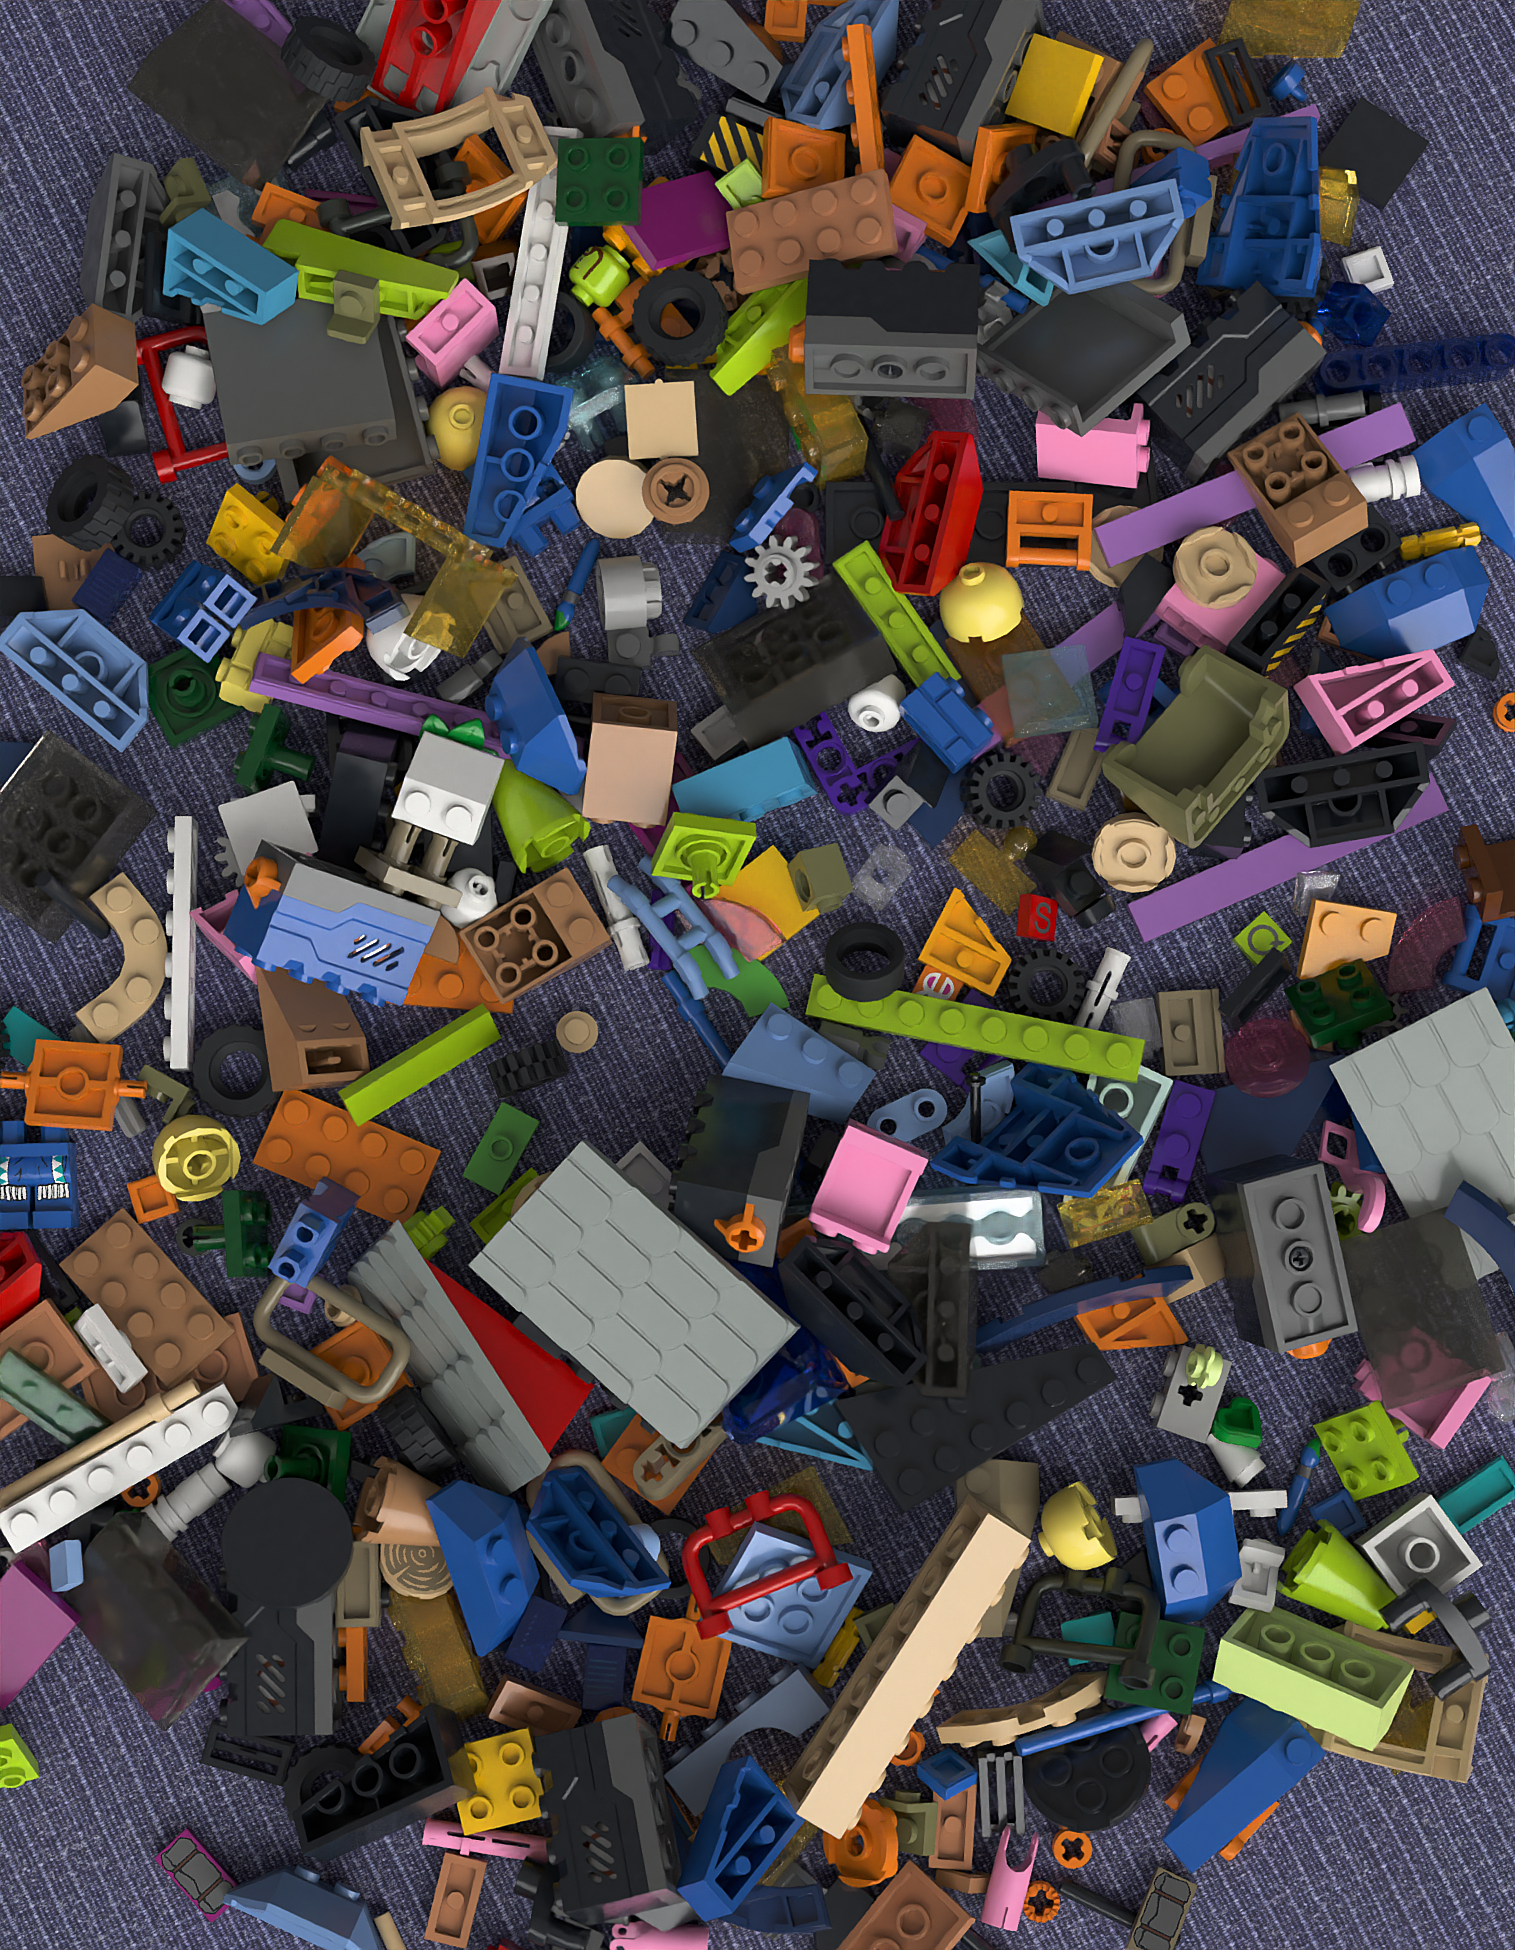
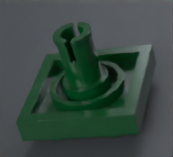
M641 137L558 139L555 223L558 226H641L644 141Z
M183 647L148 666L149 706L174 750L247 711L244 706L234 705L219 697L221 682L216 681L215 678L222 661L217 652L207 663L188 648Z
M267 703L264 704L261 713L257 711L254 713L248 728V735L252 736L246 752H239L233 767V775L237 776L236 784L249 796L267 790L274 770L308 782L316 763V756H310L284 746L292 722L281 708Z
M1362 958L1342 964L1333 970L1314 978L1304 979L1298 984L1283 989L1289 1006L1314 1049L1336 1041L1340 1049H1353L1362 1043L1363 1037L1360 1030L1394 1017L1389 1001Z
M246 1190L222 1191L224 1223L196 1224L193 1228V1236H210V1239L193 1240L195 1250L203 1252L205 1250L225 1249L227 1278L269 1277L270 1269L268 1266L274 1256V1248L272 1243L268 1242L267 1225H270L272 1220V1209L269 1200L265 1199V1192Z
M283 1425L280 1456L271 1455L265 1461V1479L268 1482L280 1478H301L315 1482L329 1490L344 1507L352 1432L301 1425Z
M1119 1610L1112 1646L1134 1648L1142 1615ZM1159 1619L1149 1664L1156 1669L1152 1689L1139 1690L1123 1685L1118 1681L1121 1665L1109 1663L1103 1697L1190 1715L1206 1629Z

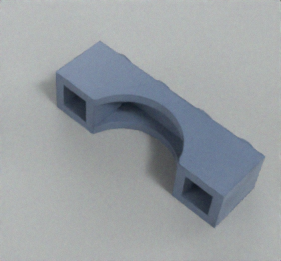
M802 1662L794 1668H791L788 1663L782 1666L767 1679L771 1684L770 1687L759 1695L754 1690L749 1692L734 1705L738 1711L725 1722L721 1716L700 1732L704 1737L703 1740L692 1748L688 1743H685L667 1758L671 1765L668 1766L663 1776L695 1817L705 1810L721 1765L729 1762L731 1748L742 1735L754 1729L770 1727L784 1730L798 1737L831 1710L833 1701Z

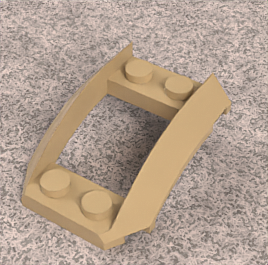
M492 86L484 87L481 95L447 111L415 120L393 123L392 129L371 132L369 127H362L360 131L364 167L371 166L393 218L391 230L452 221L485 211L531 188L554 169L558 163L557 156L530 97L512 93V98L494 93ZM494 127L514 174L480 190L434 201L416 158L447 150L464 143L468 137L475 133L478 136Z
M1350 1621L1330 1629L1414 1665V1670L1435 1674L1456 1659L1455 1653L1457 1650H1454L1452 1647L1372 1631ZM1488 1675L1477 1683L1474 1680L1470 1681L1443 1702L1435 1696L1426 1752L1379 1742L1374 1750L1370 1751L1363 1747L1355 1746L1347 1740L1323 1729L1314 1728L1296 1717L1294 1718L1299 1721L1314 1740L1325 1750L1396 1770L1467 1784L1473 1770L1471 1763L1485 1683H1488Z

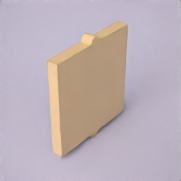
M657 379L652 384L624 385L629 460L660 458V461L669 457L698 456L694 381L663 383L661 379Z

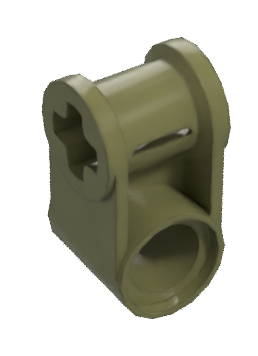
M1193 1202L1164 1214L1162 1212L1128 1229L1146 1267L1206 1238L1214 1228L1215 1219L1209 1207L1202 1203ZM1188 1211L1192 1216L1200 1215L1202 1218V1222L1197 1225L1198 1233L1193 1228L1185 1229L1183 1222L1189 1219Z

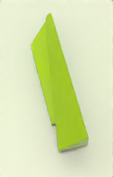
M287 219L277 221L262 245L263 248L299 270L297 281L299 298L334 304L333 279L338 271L342 270L379 279L380 313L418 320L424 316L430 307L439 300L443 299L445 301L449 298L459 277L457 271Z
M858 263L847 267H860L862 263ZM808 277L754 292L728 319V329H725L724 333L725 339L716 348V367L710 370L709 376L725 394L730 396L789 347L790 328L806 318Z

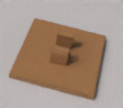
M53 534L32 536L35 576H42L44 578L49 611L84 609L88 613L122 610L121 588L99 574L101 572L120 585L119 579L102 569L104 567L120 577L118 556L112 547L111 541L102 545V548L98 550L92 549L91 552H86ZM95 578H99L103 582L107 583L108 585L119 591V593H116L115 591H113L103 583L99 582ZM94 582L98 586L102 587L103 589L114 595L115 598L111 597L98 587L94 586L92 583ZM89 587L92 588V589H94L95 591H97L98 593H100L101 595H103V596L106 597L107 599L111 600L112 603L106 601L105 599H103L102 597H100L99 595H97V594L94 593L93 591L89 590ZM86 592L89 593L90 595H92L93 597H95L96 599H98V600L101 601L102 603H104V604H106L107 606H109V608H106L105 606H103L102 604L98 603L97 601H95L94 599H92L91 597H89V596L86 595L85 593H86Z

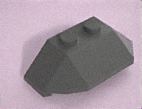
M117 153L111 154L89 205L79 281L87 308L93 303L133 323L144 316L142 315L146 234L155 230L168 234V229L174 226H162L159 220L160 215L171 201L156 176L158 174L151 163Z

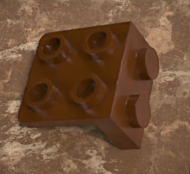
M1477 824L1460 827L1458 844L1453 846V858L1457 869L1461 870L1468 898L1471 903L1475 904L1481 922L1484 923L1515 916V839L1485 846Z

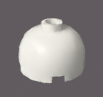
M407 593L401 594L407 604L411 615L374 635L367 628L366 634L367 648L370 656L392 678L403 681L410 679L405 673L410 672L414 668L422 672L438 656L449 634L443 629L444 620L450 623V616L435 602L421 595Z

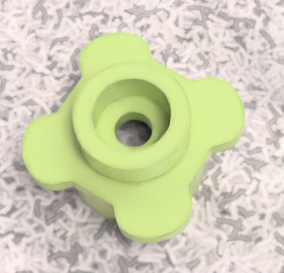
M1198 1344L1188 1356L1186 1374L1189 1385L1195 1386L1197 1383L1198 1388L1204 1389L1206 1386H1214L1219 1380L1223 1359L1220 1353L1215 1352L1214 1347L1208 1346L1205 1349V1345Z

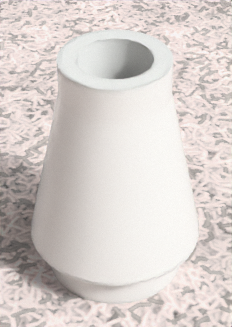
M1212 1433L1208 1435L1206 1444L1211 1449L1230 1483L1235 1481L1240 1488H1243L1266 1467L1260 1459L1262 1454L1254 1448L1224 1443L1216 1439Z

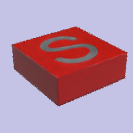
M1020 894L1016 936L1041 942H1054L1058 902L1054 899L1034 894Z

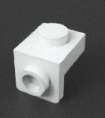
M1244 1539L1238 1549L1242 1577L1230 1589L1228 1602L1270 1613L1275 1602L1278 1571L1285 1557V1548L1275 1546L1264 1539Z

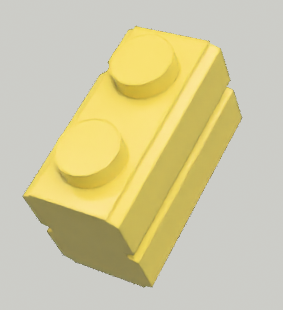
M272 618L245 631L238 624L231 641V646L236 648L232 659L223 658L215 678L216 681L221 682L219 697L234 705H242L245 709L252 712L257 711L261 713L265 703L271 705L273 697L249 691L259 652L290 660L292 655L293 627L282 622L276 623Z

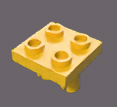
M236 483L226 491L206 544L257 586L277 578L282 581L296 547L308 540L310 535L306 533L305 538L301 537L276 515L279 506L274 497L262 503L268 498V492L260 491L254 497Z
M531 1727L464 1743L478 1791L477 1794L457 1803L464 1836L542 1816L539 1808V1795L544 1794L546 1790L543 1777H536L532 1765L531 1755L532 1752L536 1751Z

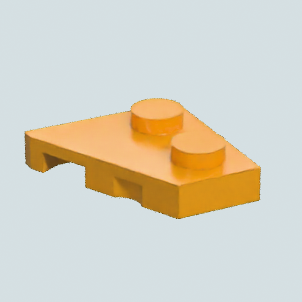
M954 887L917 961L925 965L927 964L963 982L964 985L993 998L1012 959L1002 945L992 936L990 929L981 917L977 916L964 898L965 896L961 890Z
M1312 898L1296 976L1299 979L1314 978L1342 964L1350 963L1360 958L1366 962L1388 955L1397 913L1390 910Z

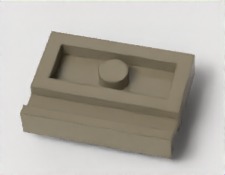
M516 555L484 570L478 576L462 582L488 636L501 658L510 651L517 637L525 636L531 643L554 631Z
M1218 988L1156 993L1155 1002L1162 1075L1165 1077L1226 1072L1221 1014L1218 1010L1220 1007Z

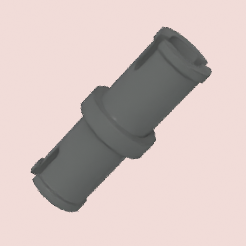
M1362 389L1356 392L1327 397L1324 396V393L1315 394V399L1278 404L1281 422L1298 412L1309 425L1319 423L1320 427L1329 426V421L1366 416Z

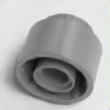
M639 555L596 560L597 599L601 625L604 631L646 627L647 619L658 618L661 615L662 594L657 565H654L652 562L642 563Z

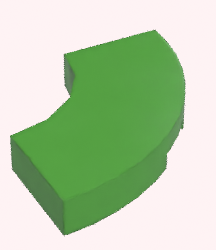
M697 945L687 951L697 962L702 972L701 977L707 988H715L730 993L743 1005L749 1018L762 1015L771 1002L781 1009L790 1008L786 994L778 980L761 962L752 956L731 948L732 956L740 973L731 979L725 980L717 962H714L710 952L704 945Z

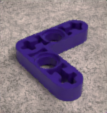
M806 703L796 708L791 716L790 727L794 738L829 803L837 813L844 816H852L869 808L864 802L868 793L867 790L859 793L855 798L856 805L850 807L847 801L840 803L837 800L842 793L841 787L847 786L850 791L862 786L863 783L858 777L865 775L867 785L873 791L878 786L873 779L874 771L880 766L894 768L899 763L895 759L896 757L902 756L903 759L920 739L923 741L921 737L913 739L856 769L822 707ZM806 713L810 718L818 716L820 719L816 724V730L820 738H823L827 733L831 737V739L820 741L811 750L807 746V744L814 743L811 732L808 729L800 730L798 727L802 724V715ZM827 748L837 751L841 758L839 767L832 771L820 768L816 760L819 752Z

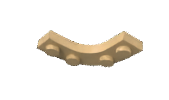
M123 872L89 897L92 905L116 932L123 945L125 960L120 976L113 984L75 1013V1017L93 1039L100 1044H109L147 1013L156 1001L166 975L165 957L168 950L161 922L150 904Z
M1107 1671L1077 1672L1045 1694L1012 1706L961 1710L936 1727L941 1744L960 1743V1746L965 1748L975 1746L983 1741L992 1740L994 1746H1002L1015 1741L1018 1738L1017 1735L1050 1724L1053 1727H1059L1072 1723L1076 1720V1712L1093 1707L1101 1702L1100 1697L1104 1693Z

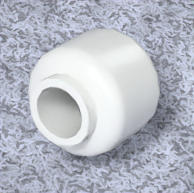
M186 345L185 353L176 351L169 355L162 381L163 390L170 394L168 401L196 409H201L202 404H209L213 401L216 384L212 363L209 360V351Z
M882 670L867 671L860 675L854 683L848 702V712L851 719L859 727L867 731L883 732L893 728L901 717L898 710L899 704L906 698V690L903 683L893 674Z
M465 868L457 871L446 882L463 892L458 907L456 909L441 904L439 910L451 925L467 928L497 908L498 903L494 891L496 883L494 879L474 868Z
M227 1430L217 1443L212 1454L217 1457L215 1467L220 1473L240 1486L249 1488L258 1480L263 1483L267 1482L264 1476V1464L269 1456L275 1455L277 1446L273 1440L259 1431L230 1438L229 1431Z

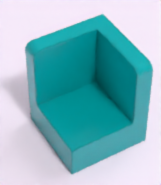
M1106 1608L1089 1612L1090 1616L1064 1621L1060 1624L1063 1640L1110 1646L1113 1644L1115 1629L1111 1612ZM1065 1658L1069 1666L1090 1662L1087 1660Z

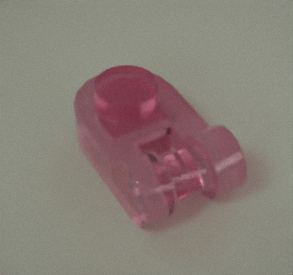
M791 508L775 525V535L780 534L783 544L788 536L796 535L798 537L797 549L809 545L812 547L806 559L808 562L817 561L820 565L816 569L810 570L809 575L821 582L823 580L824 567L820 556L818 521L814 514L807 509ZM777 565L781 569L777 572L779 578H786L783 575L787 571L785 565Z

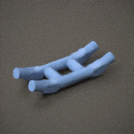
M646 855L640 860L638 867L652 878V882L667 896L650 906V901L637 887L630 885L619 875L612 876L607 883V887L621 898V902L634 915L638 916L672 960L673 966L678 971L682 981L686 982L694 1000L701 999L709 994V990L701 977L702 972L697 962L687 952L688 950L704 941V946L710 952L714 962H717L725 980L737 976L740 970L732 956L733 952L720 931H716L681 886V881L675 878L651 875L652 857ZM678 908L693 928L675 938L661 918Z

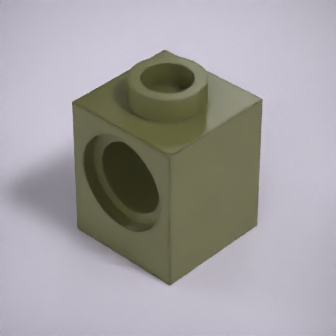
M837 843L799 851L787 865L803 912L818 909L819 913L834 911L843 905L842 901L854 889Z

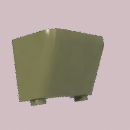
M1203 644L1194 656L1189 655L1182 662L1178 671V676L1181 678V692L1136 745L1127 740H1123L1118 744H1112L1102 758L1104 776L1177 841L1193 849L1203 842L1278 753L1287 738L1290 727L1287 689L1206 644Z

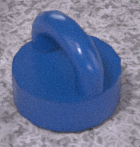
M1289 61L1270 80L1267 85V93L1278 102L1288 94H1291L1299 102L1306 101L1307 93L1299 84L1306 70L1297 61Z

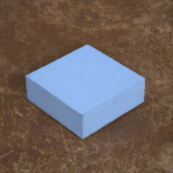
M64 1540L49 1549L52 1592L68 1591L83 1583L81 1542L79 1540Z

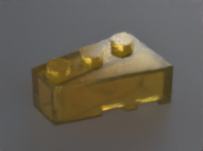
M789 344L771 350L770 367L766 369L768 380L772 389L780 393L784 403L783 408L786 418L795 431L806 462L818 471L814 482L819 491L825 489L826 482H843L863 474L869 438L848 395L805 394V365L790 361Z
M395 1590L389 1591L393 1605L387 1607L395 1630H403L407 1645L402 1646V1652L411 1671L417 1669L422 1684L416 1686V1690L423 1708L432 1702L455 1711L458 1723L485 1712L492 1694L489 1695L485 1690L478 1671L481 1670V1666L477 1657L472 1655L464 1634L466 1630L450 1591L448 1590L445 1594L432 1599H419L420 1597H413L411 1595L407 1597Z

